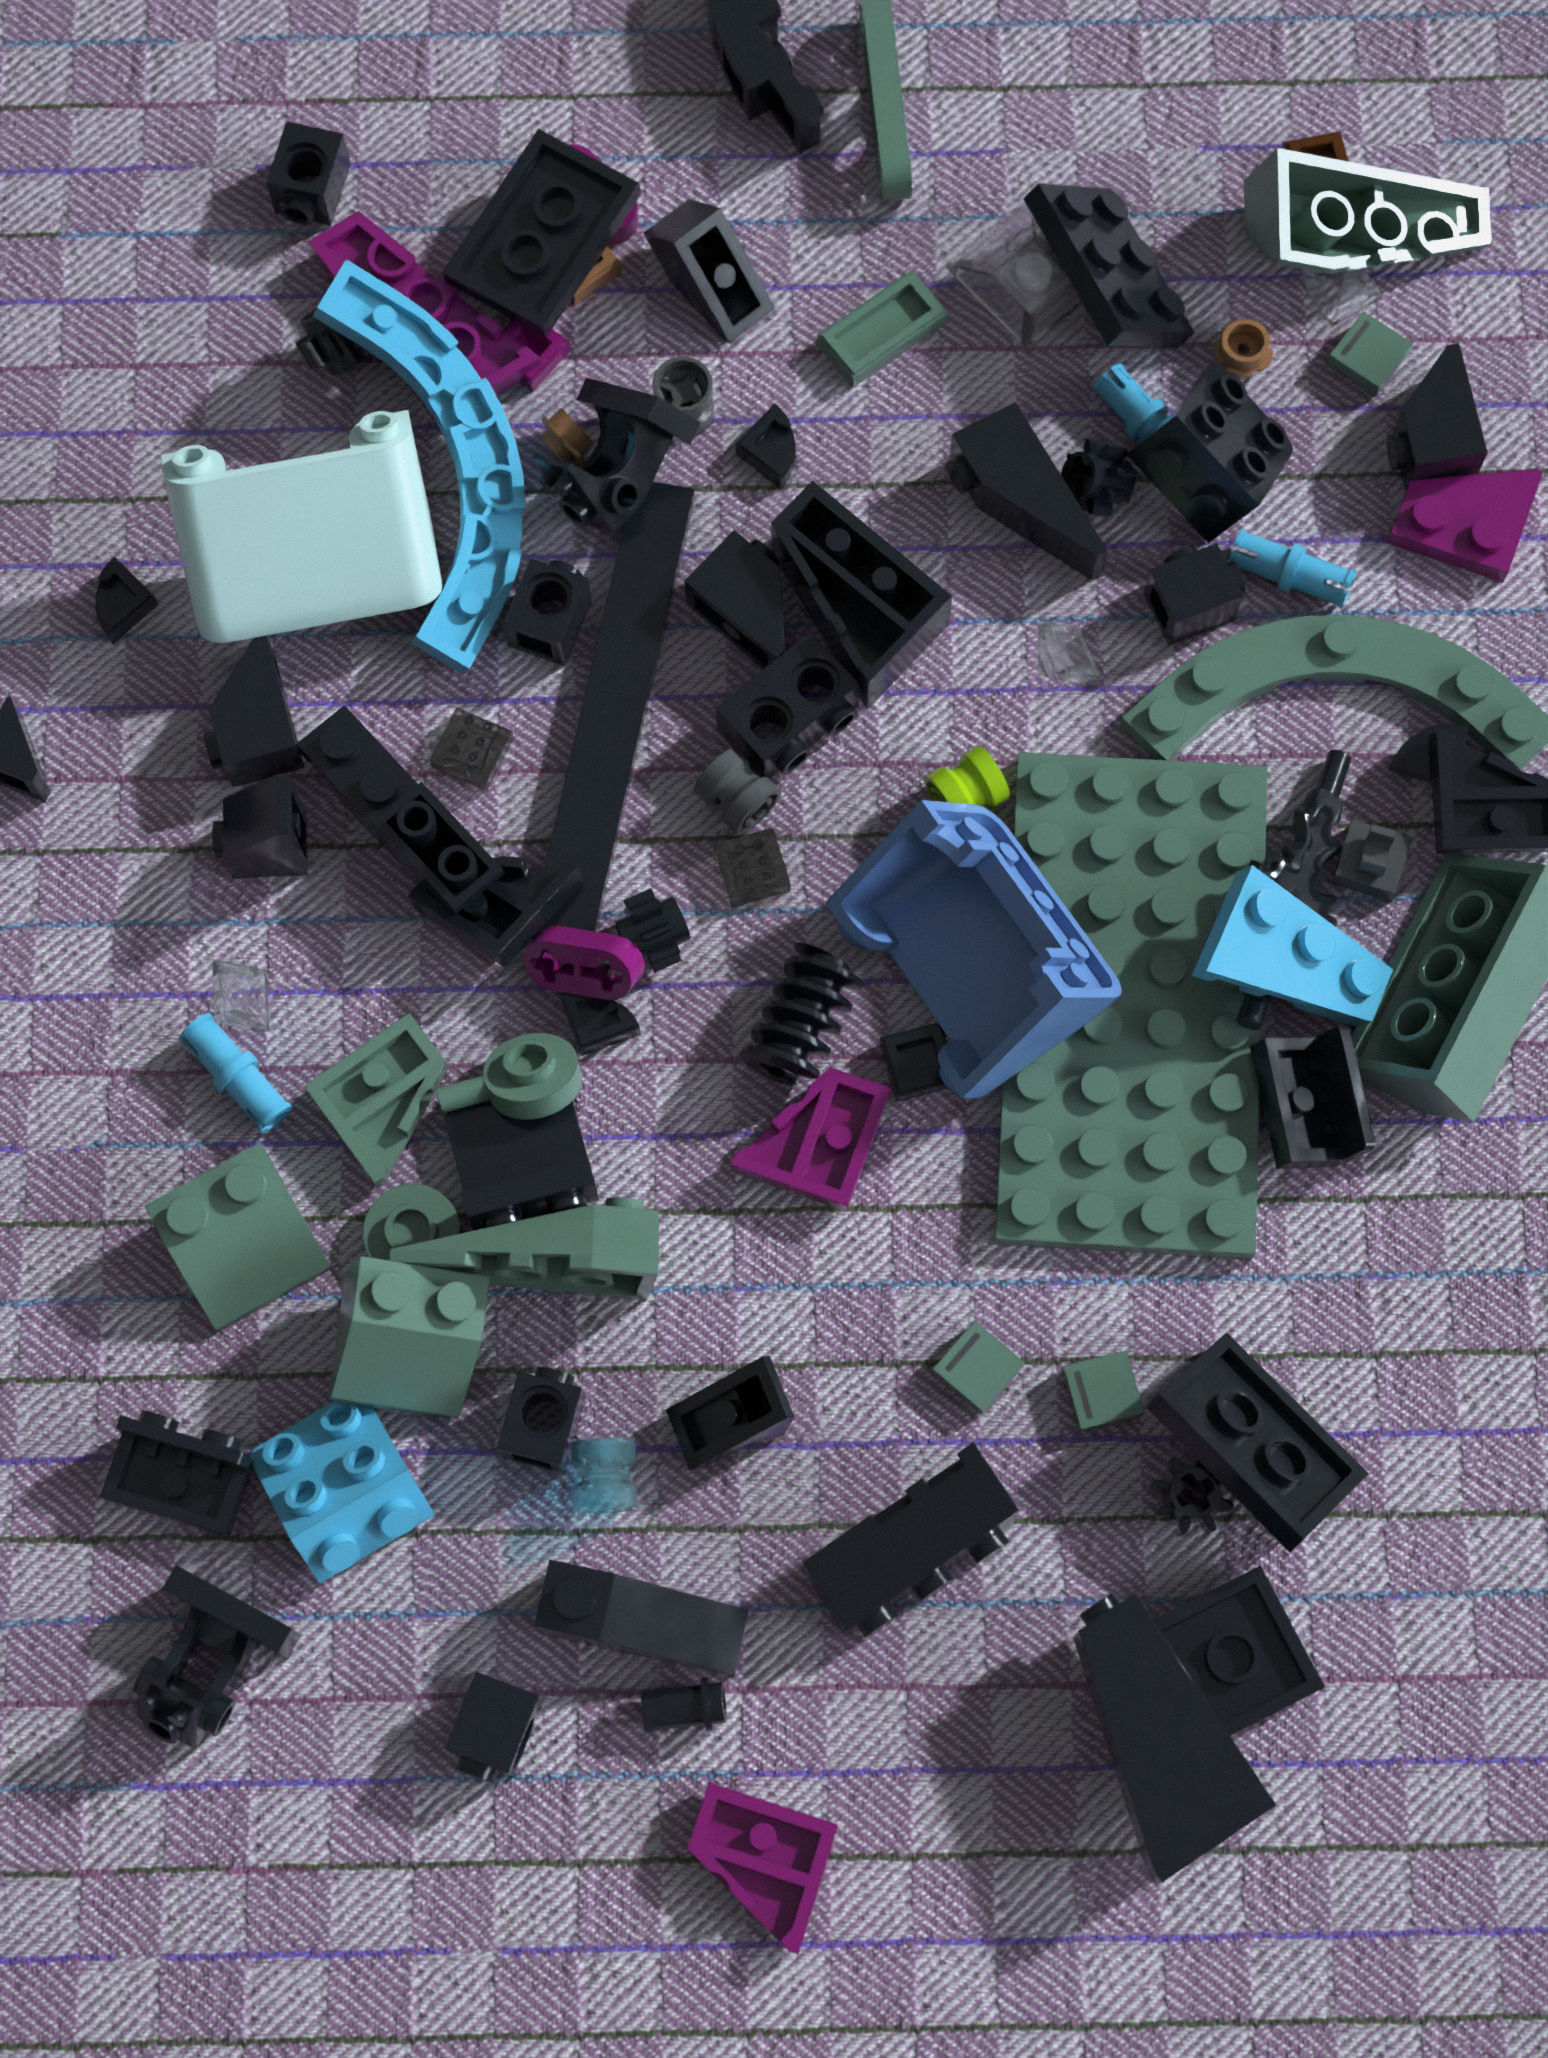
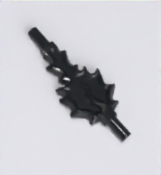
M1340 750L1328 752L1316 788L1307 793L1303 802V810H1295L1293 812L1294 843L1292 846L1284 845L1282 856L1278 852L1272 851L1268 857L1267 870L1256 860H1251L1247 866L1253 865L1335 927H1337V920L1335 917L1330 916L1327 911L1337 902L1338 897L1333 894H1324L1320 892L1318 887L1328 878L1327 874L1322 870L1324 864L1341 850L1340 844L1331 837V830L1341 819L1344 802L1339 799L1352 759L1347 753ZM1245 993L1236 1019L1237 1023L1247 1029H1260L1271 995L1266 994L1258 997Z

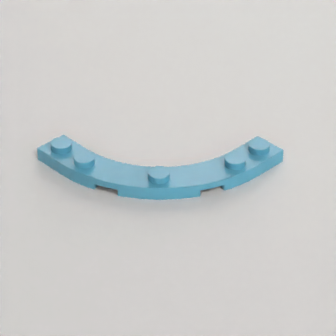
M346 259L317 306L313 317L371 352L390 366L409 384L434 417L453 459L461 505L457 549L442 591L436 598L411 644L465 675L505 605L520 564L523 511L526 509L523 470L516 441L505 411L489 381L486 378L481 379L471 363L456 347L459 342L423 308Z

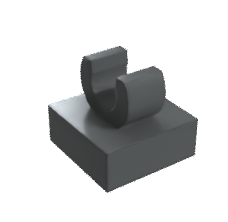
M1352 819L1345 835L1331 884L1392 902L1397 893L1412 837L1397 833L1395 830Z

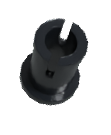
M701 1677V1684L641 1690V1708L645 1732L704 1725L706 1731L709 1732L714 1731V1724L727 1723V1707L723 1682L711 1683L709 1677Z

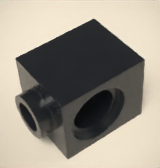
M286 121L266 182L276 214H281L285 219L297 224L306 225L317 222L332 226L351 166L343 133ZM304 176H317L314 180L309 182H297L300 178Z
M530 558L503 622L508 647L566 666L592 603L588 578L584 577L577 568L568 563L552 560L546 564ZM547 600H557L565 604L562 610L551 615L541 614L536 611V608Z
M537 1367L535 1376L518 1371L497 1445V1450L503 1459L566 1474L586 1401L582 1387L573 1385L574 1376L547 1367ZM540 1402L554 1403L562 1411L559 1423L547 1432H536L526 1426V1416L529 1410Z
M476 1671L445 1747L451 1754L460 1757L456 1770L494 1784L498 1772L514 1778L544 1702L540 1696Z

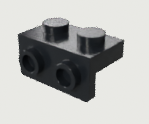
M1334 1027L1317 1037L1264 1038L1250 1046L1276 1169L1338 1167L1374 1150L1376 1143L1373 1134V1123L1368 1111L1359 1071V1061L1349 1027Z
M141 1410L138 1420L120 1415L115 1428L121 1433V1437L100 1498L107 1502L230 1538L254 1463L245 1452L239 1451L242 1441L233 1436L210 1429L203 1430L201 1439L176 1432L179 1426L178 1421L150 1411Z

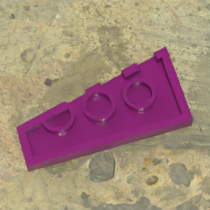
M357 211L309 241L312 254L332 281L347 259L427 311L459 342L456 347L471 363L481 379L486 378L489 381L496 396L523 380L522 377L526 373L541 365L540 357L526 345L521 347L503 332L500 324L484 311L480 314L461 299L453 286L440 276L434 277L419 265L411 252L360 211ZM411 388V390L413 391V393L416 395V397L419 399V401L421 402V404H422V405L424 406V408L427 410V412L429 413V415H430V416L432 417V419L435 421L434 417L432 416V414L430 413V411L428 410V408L426 407V405L423 403V401L421 400V398H420V397L416 394V392Z

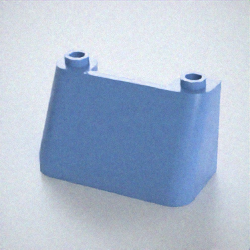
M920 800L825 902L838 920L840 934L849 944L858 949L868 948L876 951H888L946 1033L950 1041L938 1052L939 1074L945 1085L958 1094L961 1099L986 1096L1098 1017L1121 996L1122 988L1115 973L1018 840L1000 818L979 805Z

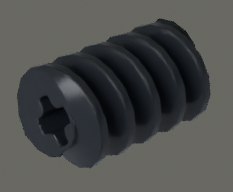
M796 942L794 949L798 956H791L784 964L783 971L788 978L777 980L773 986V994L777 1000L766 1002L762 1008V1016L766 1023L760 1022L754 1025L751 1030V1038L755 1045H747L740 1052V1058L753 1070L770 1080L789 1086H795L798 1077L819 1078L820 1071L807 1060L810 1054L829 1057L831 1053V1048L818 1038L819 1034L823 1032L840 1035L842 1026L829 1014L831 1010L850 1013L853 1004L840 993L842 988L861 991L864 986V982L839 958L816 946Z

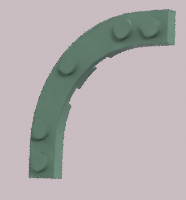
M1314 615L1278 620L1246 629L1218 641L1188 659L1130 709L1122 717L1120 727L1154 760L1172 761L1224 714L1248 700L1274 691L1277 685L1309 678L1310 682L1340 681L1362 684L1367 679L1401 688V694L1430 706L1457 725L1469 727L1467 734L1484 750L1514 762L1515 766L1521 771L1548 747V715L1493 666L1468 650L1435 634L1402 623L1373 617L1350 615Z

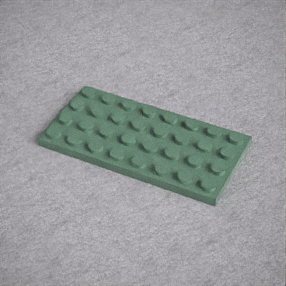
M1018 752L1013 835L1115 973L1120 982L1122 992L1121 996L1102 1014L1002 1084L994 1244L1251 1260L1256 1254L1260 1091L1250 1046L1261 1041V1028L1251 1030L1237 1023L1236 1019L1245 992L1239 991L1240 986L1219 979L1209 982L1193 977L1192 973L1236 872L1246 868L1251 860L1260 862L1265 868L1268 766Z

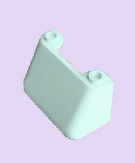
M408 410L394 413L377 411L365 415L350 431L349 449L228 471L222 454L201 445H190L174 453L161 455L162 473L191 605L201 637L215 643L235 642L413 609L427 605L438 597L442 591L441 572L432 520Z

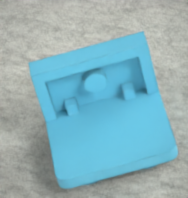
M333 1401L256 1446L250 1453V1458L254 1461L253 1467L290 1540L320 1584L435 1516L376 1411L371 1406Z

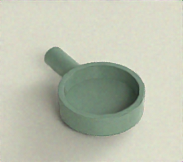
M530 1033L512 1038L498 1046L487 1058L483 1068V1076L436 1088L442 1113L490 1101L497 1111L508 1117L524 1120L538 1119L562 1110L574 1100L582 1085V1073L577 1053L568 1041L553 1034Z
M421 1184L400 1185L383 1193L370 1207L363 1225V1240L369 1257L389 1260L390 1249L462 1233L461 1222L452 1203L441 1192Z

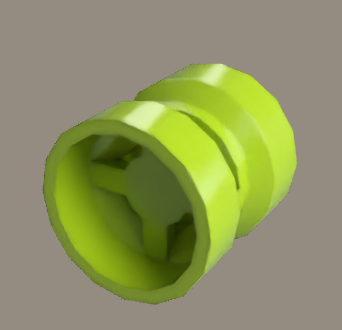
M976 745L961 754L959 763L950 769L939 767L924 776L925 788L931 801L975 804L994 808L1010 798L1009 787L1000 768L992 756L980 745Z

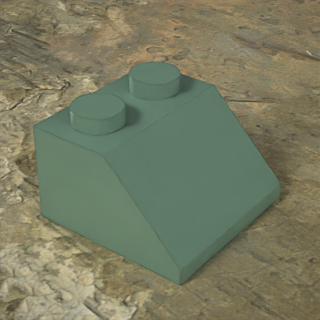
M261 1142L144 1206L175 1264L217 1333L332 1269Z
M360 1256L345 1272L328 1400L458 1419L482 1343L490 1277Z

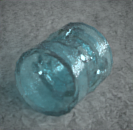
M591 1438L570 1443L571 1465L578 1470V1478L582 1479L581 1482H578L571 1489L572 1511L588 1514H606L638 1509L637 1487L630 1481V1469L636 1463L635 1440L625 1438Z

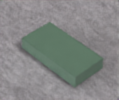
M910 270L817 335V346L854 388L948 322V311L918 276Z

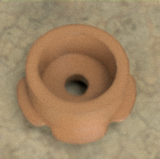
M1238 319L1222 329L1221 338L1217 339L1214 343L1213 354L1217 363L1226 366L1228 373L1236 377L1246 378L1251 376L1254 371L1261 372L1265 370L1271 363L1273 351L1269 348L1271 338L1261 323L1252 319ZM1241 346L1246 347L1249 352L1241 354L1238 348Z
M562 407L549 419L543 416L541 421L548 429L539 437L562 462L568 461L572 456L580 463L584 462L585 459L582 455L594 444L591 438Z

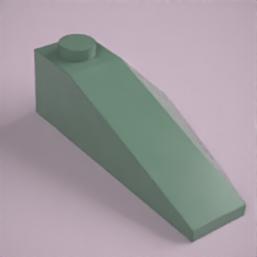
M1277 148L1244 179L1245 235L1276 265L1332 274L1484 249L1491 244L1489 189Z
M612 1197L605 1200V1205H588L390 1249L389 1261L490 1277L489 1285L647 1300L659 1270V1211L644 1209V1202L637 1199Z

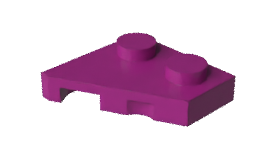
M1527 469L1411 480L1387 543L1503 583L1513 561L1543 471Z
M830 1067L808 1087L807 1093L795 1104L788 1105L771 1121V1126L745 1150L742 1148L733 1156L730 1164L731 1171L847 1212L890 1097L891 1088Z
M708 1782L687 1849L788 1951L799 1954L838 1824Z

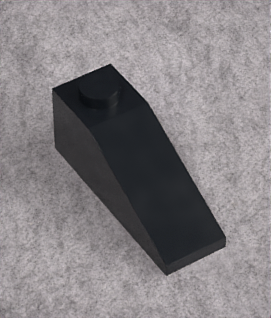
M1016 402L952 434L949 460L946 461V468L953 485L961 494L968 491L979 510L1088 579L1094 580L1103 575L1107 548Z
M549 1559L534 1627L540 1635L734 1677L748 1609L619 1574Z

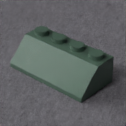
M1460 854L1445 855L1388 965L1393 969V972L1373 1021L1357 1026L1352 1034L1354 1049L1359 1061L1360 1076L1363 1082L1423 1113L1474 1123L1548 977L1547 865Z

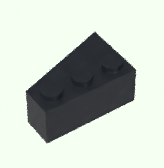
M813 480L771 522V551L777 557L781 570L837 661L860 684L859 697L868 710L947 628L950 621L952 595Z
M974 1442L957 1453L960 1460L928 1481L925 1478L920 1479L905 1490L907 1495L875 1516L874 1514L869 1515L803 1562L804 1574L846 1638L859 1629L865 1638L872 1636L899 1617L893 1606L913 1593H916L921 1601L926 1600L954 1580L949 1569L970 1555L978 1565L1010 1543L1004 1533L1012 1528L1019 1513V1508Z

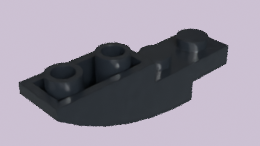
M706 0L712 43L721 70L733 96L749 122L770 111L799 154L820 144V118L824 116L823 106L815 90L809 84L802 86L794 76L789 55L778 41V19L782 16L778 1Z
M345 705L297 743L300 754L336 791L349 812L417 881L455 914L504 875L502 867L422 782L418 784Z

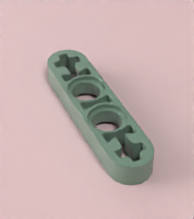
M859 0L860 30L881 201L912 199L911 163L891 0Z

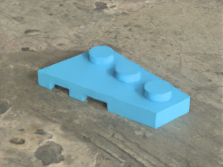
M1251 865L1236 872L1192 976L1209 982L1219 979L1240 986L1239 991L1258 997L1267 994L1292 1002L1294 1008L1357 1027L1373 1021L1393 969Z

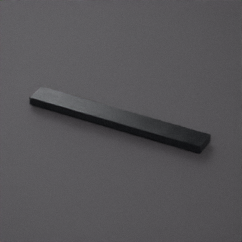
M653 481L642 507L625 521L544 869L558 870L560 862L573 863L579 867L584 882L536 933L532 940L542 930L550 926H563L597 932L694 506L695 489Z

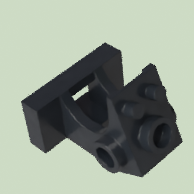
M586 377L576 400L596 411L599 418L600 436L591 456L582 464L577 463L574 465L563 461L562 464L555 462L539 453H535L533 459L543 472L538 481L548 490L552 486L561 497L558 502L560 509L573 523L583 528L590 525L614 533L642 507L671 441L674 440L690 445L700 422L658 396Z
M175 1565L162 1589L191 1605L189 1614L177 1641L163 1661L156 1656H152L146 1662L135 1681L133 1692L138 1694L137 1718L142 1720L144 1727L152 1735L167 1743H176L179 1740L196 1749L206 1733L216 1737L229 1720L236 1701L229 1696L259 1643L288 1659L301 1635L289 1626ZM200 1642L227 1656L223 1667L206 1692L180 1678Z

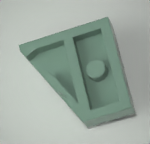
M408 1013L304 1087L378 1189L389 1178L433 1098L436 1088L439 1087L448 1066L412 1015Z

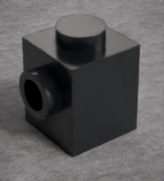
M1217 543L1200 550L1196 546H1189L1172 553L1164 560L1162 565L1149 570L1143 595L1168 646H1171L1234 621L1243 594H1245V583L1237 564L1233 560H1225Z

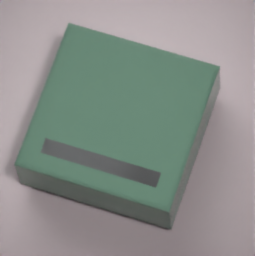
M1363 311L1330 353L1327 365L1376 397L1410 354L1413 343Z
M974 1321L933 1368L932 1374L979 1414L983 1415L1021 1371L1025 1362L977 1321Z
M1127 1350L1063 1366L1062 1374L1079 1433L1143 1417L1144 1409Z

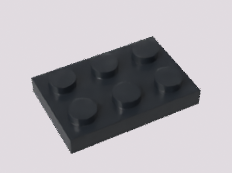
M538 128L443 270L442 274L445 281L454 288L547 338L642 194L639 182Z
M1038 183L1023 198L1107 346L1180 347L1195 333L1184 314L1185 306L1183 301L1166 284L1156 266L1157 259L1153 250L1140 239L1128 218L1129 211L1125 202L1112 189Z
M1227 1332L1158 1393L1146 1407L1290 1553L1369 1474Z
M1261 1565L1153 1620L1230 1736L1325 1688Z

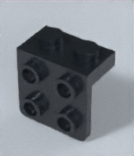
M1213 363L1202 372L1176 411L1136 441L1126 455L1195 530L1210 543L1261 504L1292 455L1293 447L1288 440L1284 428L1276 420L1268 418L1248 396L1243 383L1233 374L1227 373L1221 365Z
M490 1101L446 1113L445 1124L463 1189L461 1194L473 1231L587 1206V1203L599 1200L573 1101L562 1110L538 1119L524 1120L508 1117L497 1111Z

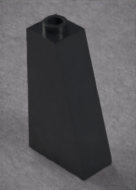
M1111 1593L1079 1615L1086 1626L1074 1635L1073 1640L1146 1871L1156 1885L1163 1883L1275 1807L1276 1803L1136 1594L1134 1593L1119 1603L1115 1595Z

